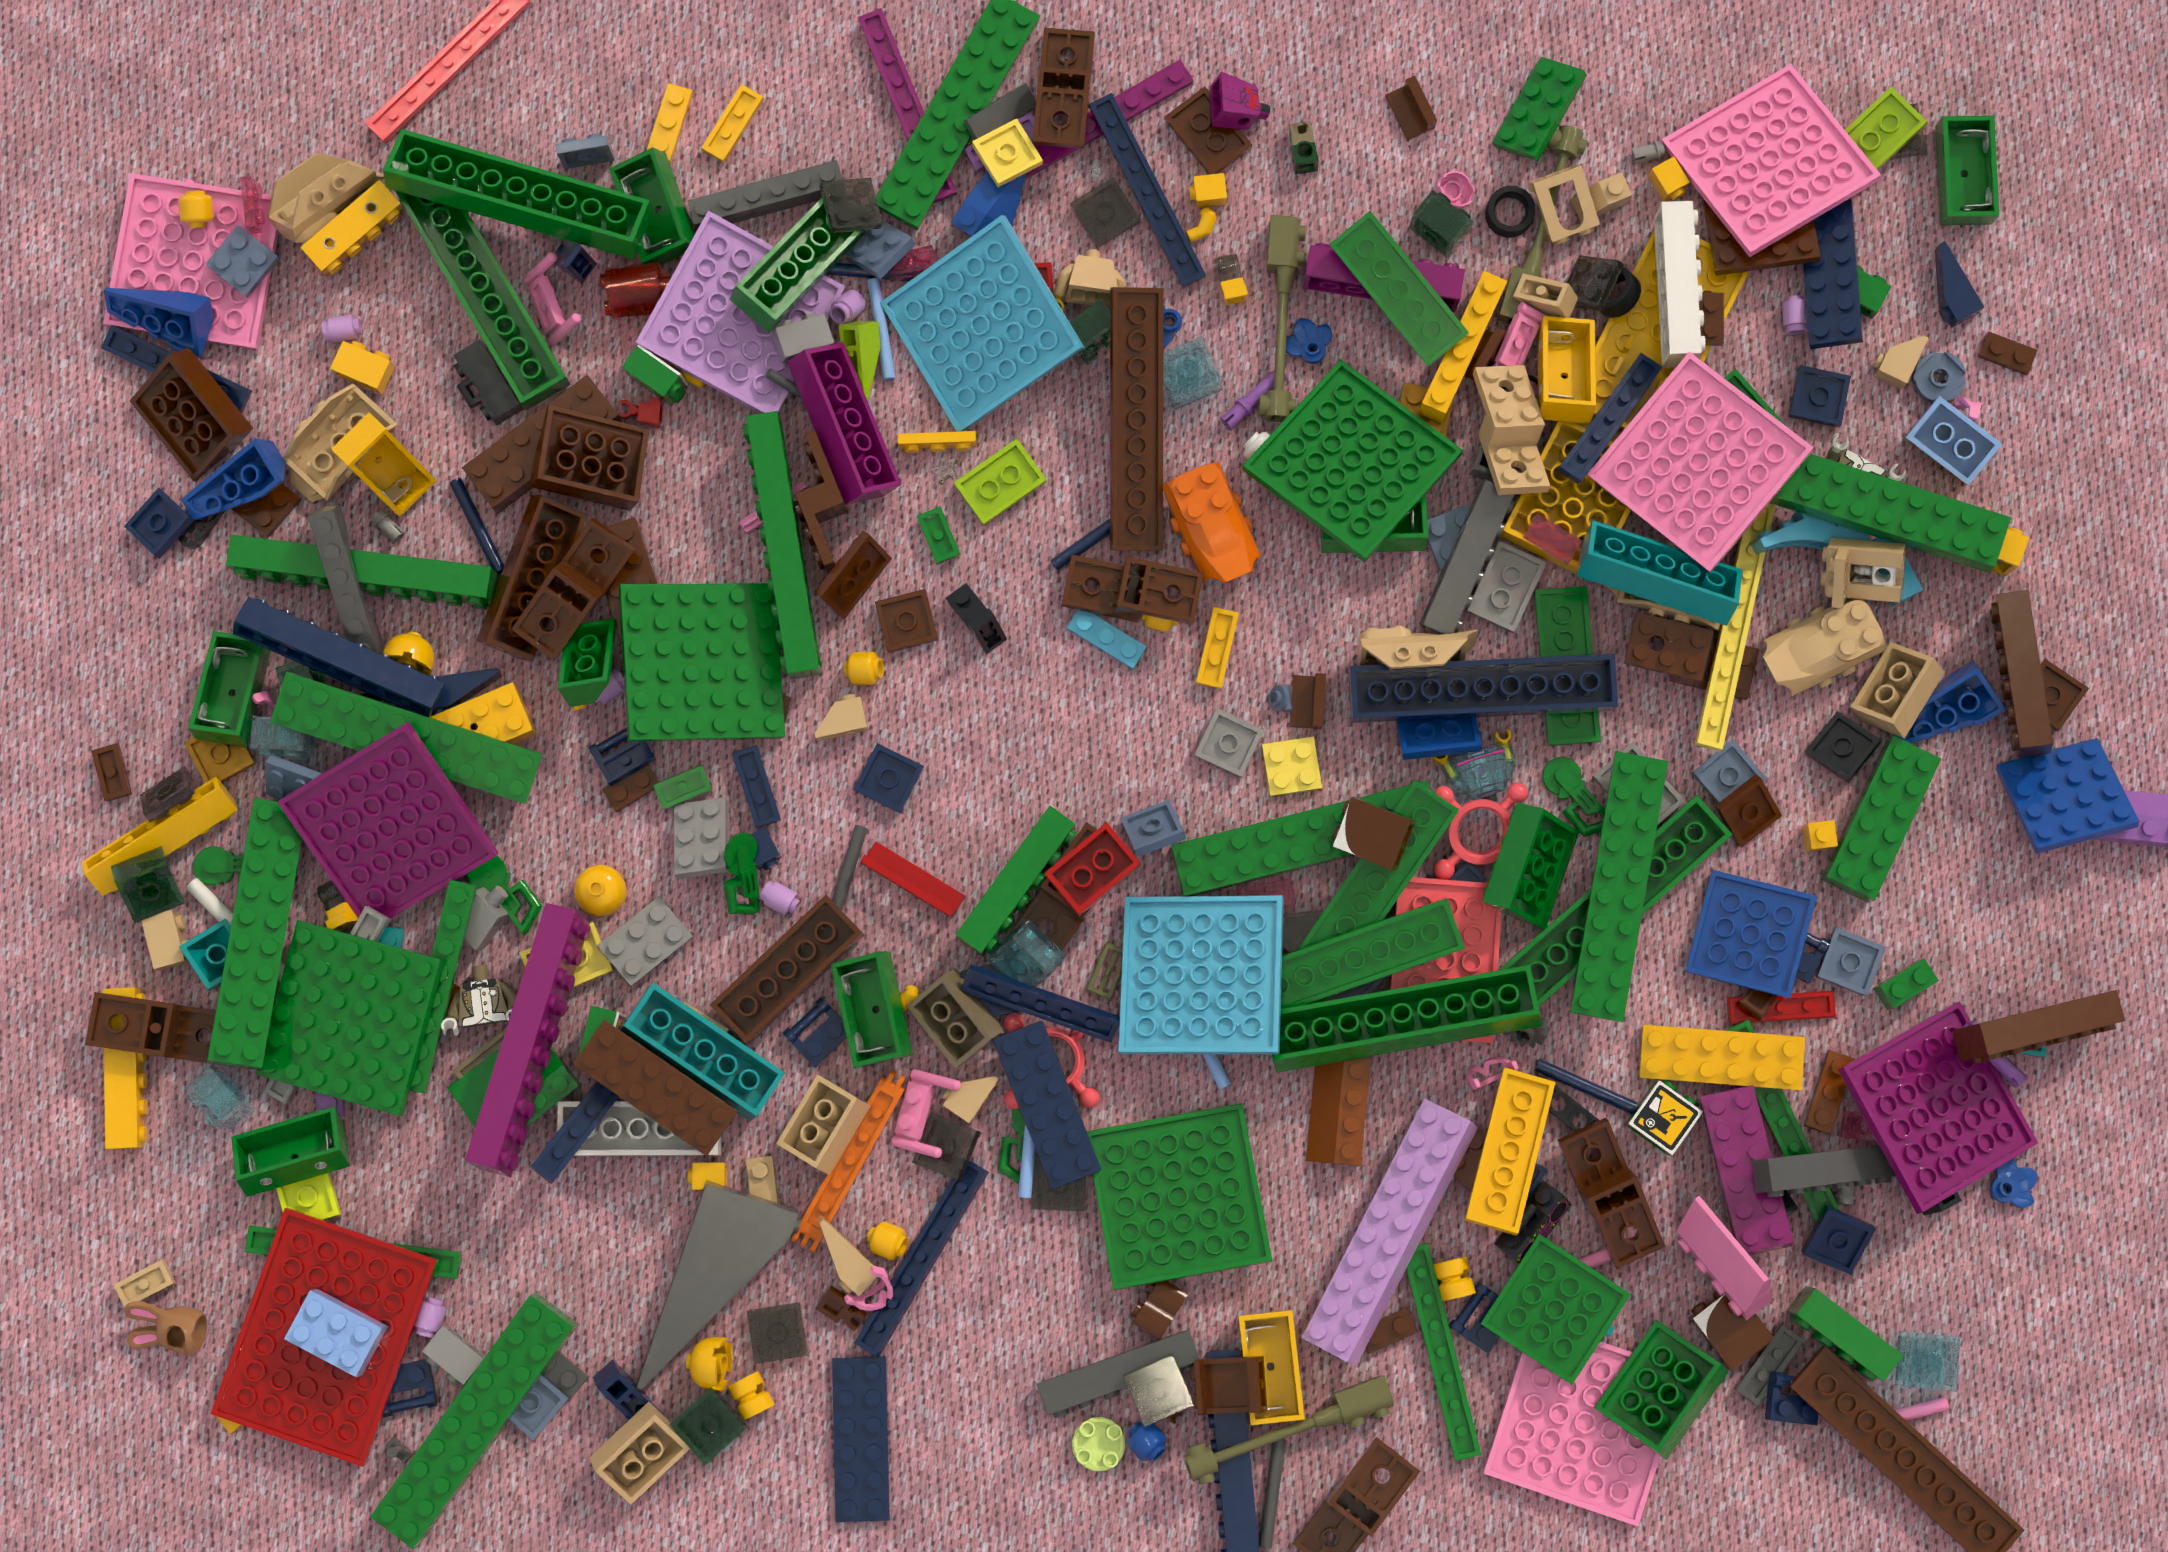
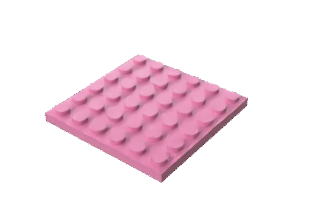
M1791 64L1662 139L1667 153L1671 158L1673 156L1676 158L1689 181L1749 257L1875 184L1881 178V174Z
M130 173L110 288L189 292L209 297L211 299L214 321L207 342L258 350L272 269L251 295L246 298L205 264L237 225H240L275 254L279 231L267 218L272 195ZM205 190L206 195H210L213 199L214 219L210 222H205L206 227L190 228L189 223H184L180 220L178 199L184 195V191ZM106 308L103 321L105 326L114 325L122 329L150 333L138 325L133 327L109 314Z
M1688 352L1587 475L1711 573L1812 453L1814 447L1699 358Z
M1600 1341L1573 1385L1521 1352L1482 1473L1638 1527L1660 1456L1594 1408L1633 1352Z

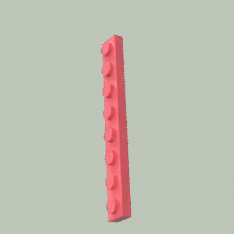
M493 0L365 123L366 126L384 144L388 142L531 4L530 0Z

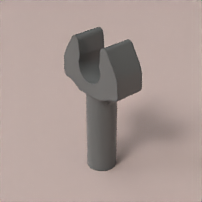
M392 1437L385 1445L388 1448L386 1451L389 1458L397 1457L406 1463L413 1456L412 1451L405 1449L400 1444V1440Z

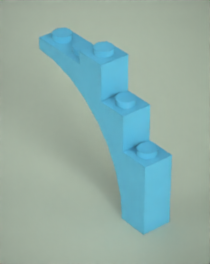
M1795 512L1791 515L1792 519L1779 525L1780 530L1773 532L1772 529L1760 533L1757 535L1759 540L1751 546L1757 555L1771 549L1791 546L1823 550L1824 546L1829 545L1831 537L1880 542L1890 541L1877 537L1870 540L1868 534ZM1906 555L1903 593L1900 603L1923 591ZM1878 569L1881 574H1890L1887 569ZM1889 602L1891 606L1899 604V602Z

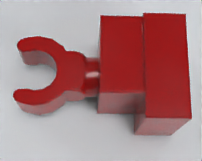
M650 397V403L639 402V406L632 404L628 400H620L622 406L629 407L627 413H618L621 419L625 420L638 416L637 421L640 426L661 428L664 404L661 398Z

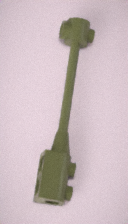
M1567 125L1556 129L1547 147L1552 149V153L1558 157L1554 172L1566 168L1568 160H1575L1578 154H1584L1587 140L1582 139L1584 133L1580 129ZM1561 184L1549 188L1554 207ZM1542 215L1533 246L1527 254L1523 268L1513 266L1497 321L1511 324L1514 314H1517V308L1521 302L1516 300L1513 295L1523 273L1542 278V248L1547 235Z
M1270 215L1266 272L1276 273V289L1279 296L1273 390L1266 391L1265 395H1260L1259 415L1264 416L1265 420L1271 422H1283L1296 408V399H1291V393L1284 390L1288 302L1298 266L1304 265V250H1299V242L1305 241L1306 226L1300 225L1301 220L1297 217Z
M1379 1375L1331 1393L1330 1396L1333 1404L1315 1412L1305 1420L1295 1422L1213 1453L1210 1446L1206 1447L1205 1442L1184 1449L1186 1455L1183 1456L1191 1480H1198L1200 1485L1215 1480L1214 1474L1219 1472L1218 1463L1313 1427L1319 1428L1348 1423L1350 1428H1354L1365 1423L1363 1417L1373 1414L1374 1418L1377 1419L1390 1414L1388 1408L1393 1407L1394 1402L1385 1375Z

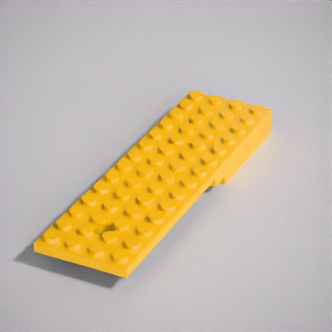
M1654 231L1632 273L1641 283V294L1638 302L1627 314L1609 318L1595 346L1596 407L1591 422L1640 353H1643L1662 366ZM1699 238L1700 245L1699 250H1696V260L1701 262V274L1697 276L1698 285H1702V292L1724 293L1725 321L1749 271L1716 276L1710 243ZM1705 346V351L1701 353L1700 358L1702 362L1705 361L1712 346ZM1675 368L1661 369L1595 464ZM1557 421L1540 455L1550 488L1547 493L1520 494L1500 537L1577 575L1581 544L1592 520L1622 529L1631 510L1588 475L1578 485L1557 471L1590 425L1589 423Z

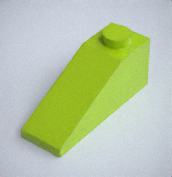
M855 321L840 324V343L844 342L868 401L881 347L879 321Z

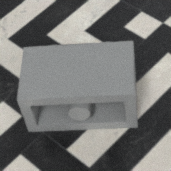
M810 313L801 317L802 320L792 322V320H785L777 325L772 335L782 363L788 362L804 349L834 344L825 314L817 315L816 313Z
M443 1325L422 1351L427 1355L425 1360L433 1367L438 1369L440 1366L447 1371L446 1377L456 1385L460 1383L465 1385L486 1357L448 1325Z

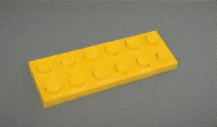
M1643 1024L1640 1078L1802 1090L1805 1037Z
M1506 1067L1502 1069L1464 1221L1515 1236L1518 1235L1556 1082Z

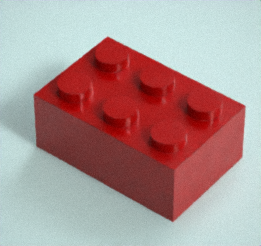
M1106 822L1044 874L1077 916L1080 917L1141 866V862Z

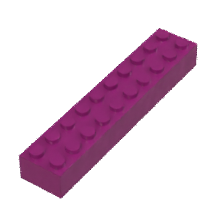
M549 903L545 904L465 1161L480 1170L511 1178L512 1172L518 1167V1153L520 1146L524 1145L527 1138L526 1127L528 1120L532 1119L534 1115V1101L536 1095L541 1092L543 1087L542 1075L544 1069L550 1064L552 1043L556 1042L558 1038V1024L560 1018L565 1015L567 1010L566 998L568 992H571L574 987L576 966L581 964L583 958L581 950L584 941L588 940L591 932L590 922L574 909Z

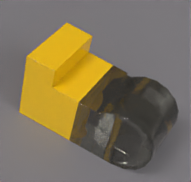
M1237 254L1216 257L1218 280L1224 306L1247 301L1248 292L1244 284Z
M332 880L318 886L317 894L320 901L324 904V909L329 919L325 921L327 928L341 930L357 922L358 917Z

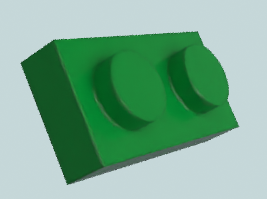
M941 506L917 516L936 565L961 555Z
M702 764L653 784L663 810L712 790Z

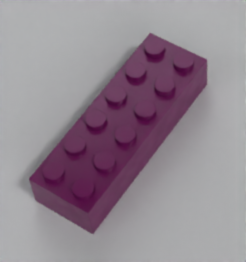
M1316 243L1315 245H1310L1303 289L1373 300L1328 244ZM1420 259L1418 262L1411 261L1449 309L1455 313L1461 299L1465 269H1461L1458 265L1446 263L1444 266L1436 265L1433 261L1427 259Z
M844 342L804 349L787 362L845 505L883 497L899 487L901 482Z
M1751 1085L1701 1096L1699 1103L1701 1111H1703L1702 1115L1733 1237L1749 1256L1792 1247L1794 1241L1782 1196L1768 1197L1767 1192L1756 1193L1751 1161L1769 1159L1772 1156L1754 1086Z

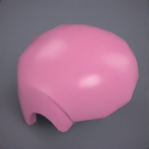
M1453 170L1439 178L1435 189L1438 202L1450 210L1463 209L1471 204V199L1475 192L1470 179L1463 172Z

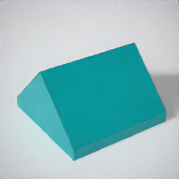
M226 918L179 946L208 991L220 987L230 932V924Z

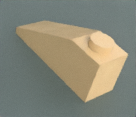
M820 1214L817 1217V1221L835 1271L841 1280L838 1284L848 1294L854 1292L860 1296L877 1278L870 1271V1268L875 1265Z

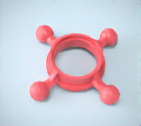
M1518 782L1511 784L1507 789V797L1500 804L1488 799H1476L1461 806L1454 800L1453 791L1449 787L1440 786L1434 790L1436 794L1459 809V812L1448 827V838L1454 852L1447 859H1441L1434 865L1436 877L1443 880L1450 879L1455 872L1454 866L1461 859L1477 865L1489 864L1497 860L1502 838L1506 835L1510 823L1508 810L1515 803H1522L1528 797V789L1524 784ZM1476 809H1489L1498 814L1502 822L1500 840L1493 848L1484 852L1469 851L1460 844L1458 839V827L1462 818L1467 813Z
M1017 1013L1008 1014L1003 1021L1004 1029L1011 1033L1023 1028L1024 1020L1022 1016ZM1046 1028L1049 1037H1057L1066 1041L1074 1051L1075 1067L1071 1075L1066 1079L1069 1088H1072L1079 1095V1101L1083 1107H1096L1100 1101L1099 1092L1095 1088L1085 1087L1079 1081L1085 1063L1084 1052L1079 1040L1084 1033L1075 1030L1069 1033L1060 1028ZM1009 1089L1004 1095V1103L1010 1109H1019L1013 1091Z

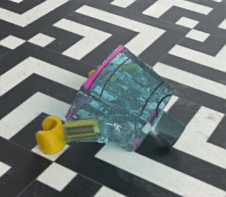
M1506 729L1505 735L1507 739H1501L1499 732L1496 731L1494 735L1495 743L1482 747V750L1479 752L1459 754L1451 757V761H1448L1449 755H1446L1443 759H1438L1434 756V762L1442 765L1441 770L1448 783L1460 794L1469 795L1472 800L1488 799L1499 804L1496 793L1508 789V782L1512 779L1516 767L1512 745L1508 743L1511 738V731Z

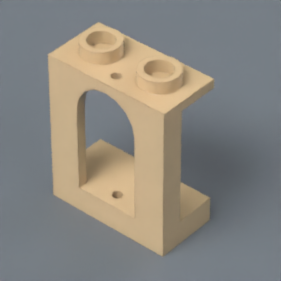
M1572 165L1527 182L1530 192L1535 194L1548 234L1545 238L1546 241L1554 242L1555 245L1562 244L1570 240L1569 236L1576 233L1579 236L1589 234L1594 231L1593 227L1600 225L1582 165ZM1572 180L1583 219L1581 224L1564 229L1558 220L1549 188Z

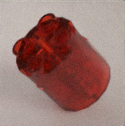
M658 262L634 264L617 269L606 268L605 273L600 274L601 288L607 292V300H604L606 316L611 315L612 319L616 320L617 318L627 316L641 317L651 315L671 276Z

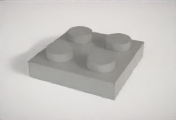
M1216 708L1194 757L1242 778L1264 730Z

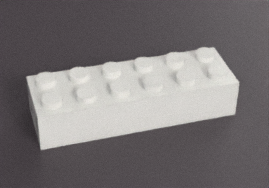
M1693 201L1661 202L1654 217L1662 368H1676L1688 352H1691L1700 359L1701 353L1705 351V336H1701L1700 326L1704 324L1703 310H1699V301H1702V285H1698L1697 276L1701 274V262L1696 260V250H1699L1700 240L1699 235H1695L1694 225L1698 224L1697 209L1693 210Z
M615 1101L574 1156H701L704 1154L628 1102ZM558 1102L557 1132L580 1102ZM722 1135L708 1155H721Z

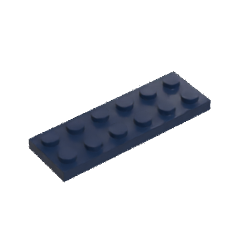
M1851 197L1814 219L1821 258L1819 262L1803 264L1810 350L1863 342L1854 211Z
M1043 1020L993 1039L992 1041L1051 1190L1102 1170Z
M880 1356L879 1358H832L835 1522L890 1521L886 1356Z

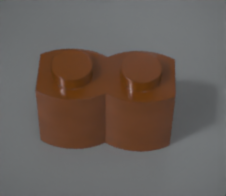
M1168 1281L1149 1284L1145 1291L1149 1295L1144 1304L1138 1302L1131 1313V1316L1134 1317L1132 1323L1158 1340L1161 1339L1188 1296L1186 1292Z

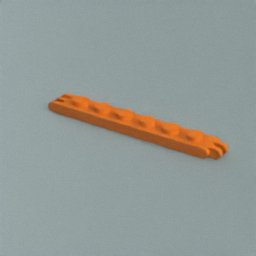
M891 1070L887 1079L882 1076L867 1102L871 1107L830 1175H826L801 1220L797 1234L794 1233L791 1241L796 1243L800 1234L804 1235L800 1244L803 1248L806 1247L810 1239L814 1242L809 1250L812 1253H815L823 1238L817 1217L821 1214L831 1224L905 1091L901 1086L906 1077L901 1075L897 1083H893L892 1080L897 1073L894 1070Z

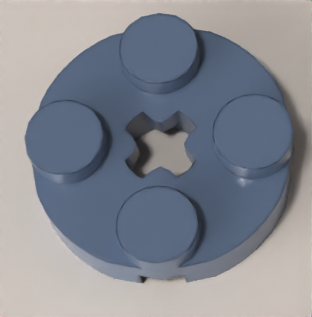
M1932 352L1924 356L1917 363L1911 380L1916 392L1924 400L1933 403L1938 396H1941L1947 402H1950L1963 391L1966 383V371L1963 363L1955 355L1947 352ZM1934 372L1936 374L1942 372L1945 375L1943 378L1944 384L1934 381Z

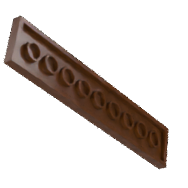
M1111 287L1110 550H1163V288Z
M1822 1346L1788 1385L1791 1390L1967 1552H2007L2025 1531L1826 1346Z

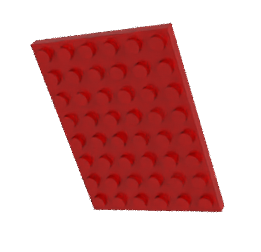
M285 1208L211 1414L364 1467L438 1259L305 1213ZM319 1289L388 1326L363 1375L355 1377L284 1339L310 1290Z

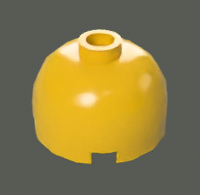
M408 632L392 637L382 654L389 656L391 660L400 664H408L416 671L425 675H431L434 668L435 655L433 648L417 632Z
M603 864L592 865L583 870L576 878L574 897L579 907L587 914L596 917L609 916L619 911L625 903L627 896L626 882L622 874L613 867Z
M715 1336L705 1338L694 1346L692 1353H688L686 1368L690 1369L691 1378L701 1388L721 1392L727 1387L729 1380H724L726 1370L728 1372L732 1371L733 1361L732 1344L727 1343L728 1337Z

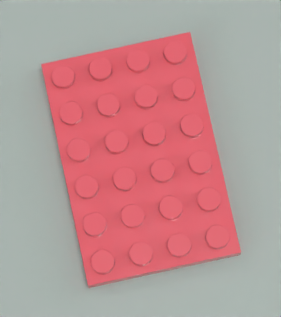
M1413 877L1395 902V915L1447 897L1465 949L1391 974L1389 990L1498 971L1502 912L1482 902L1484 890L1489 883ZM1494 1035L1460 1041L1493 1043Z

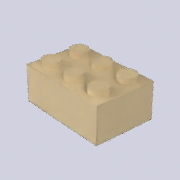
M1890 642L1850 708L1861 722L1905 738L1945 672L1933 657Z
M817 1074L776 1144L816 1169L830 1175L871 1106Z
M648 1402L589 1459L594 1471L631 1505L691 1448L684 1434Z

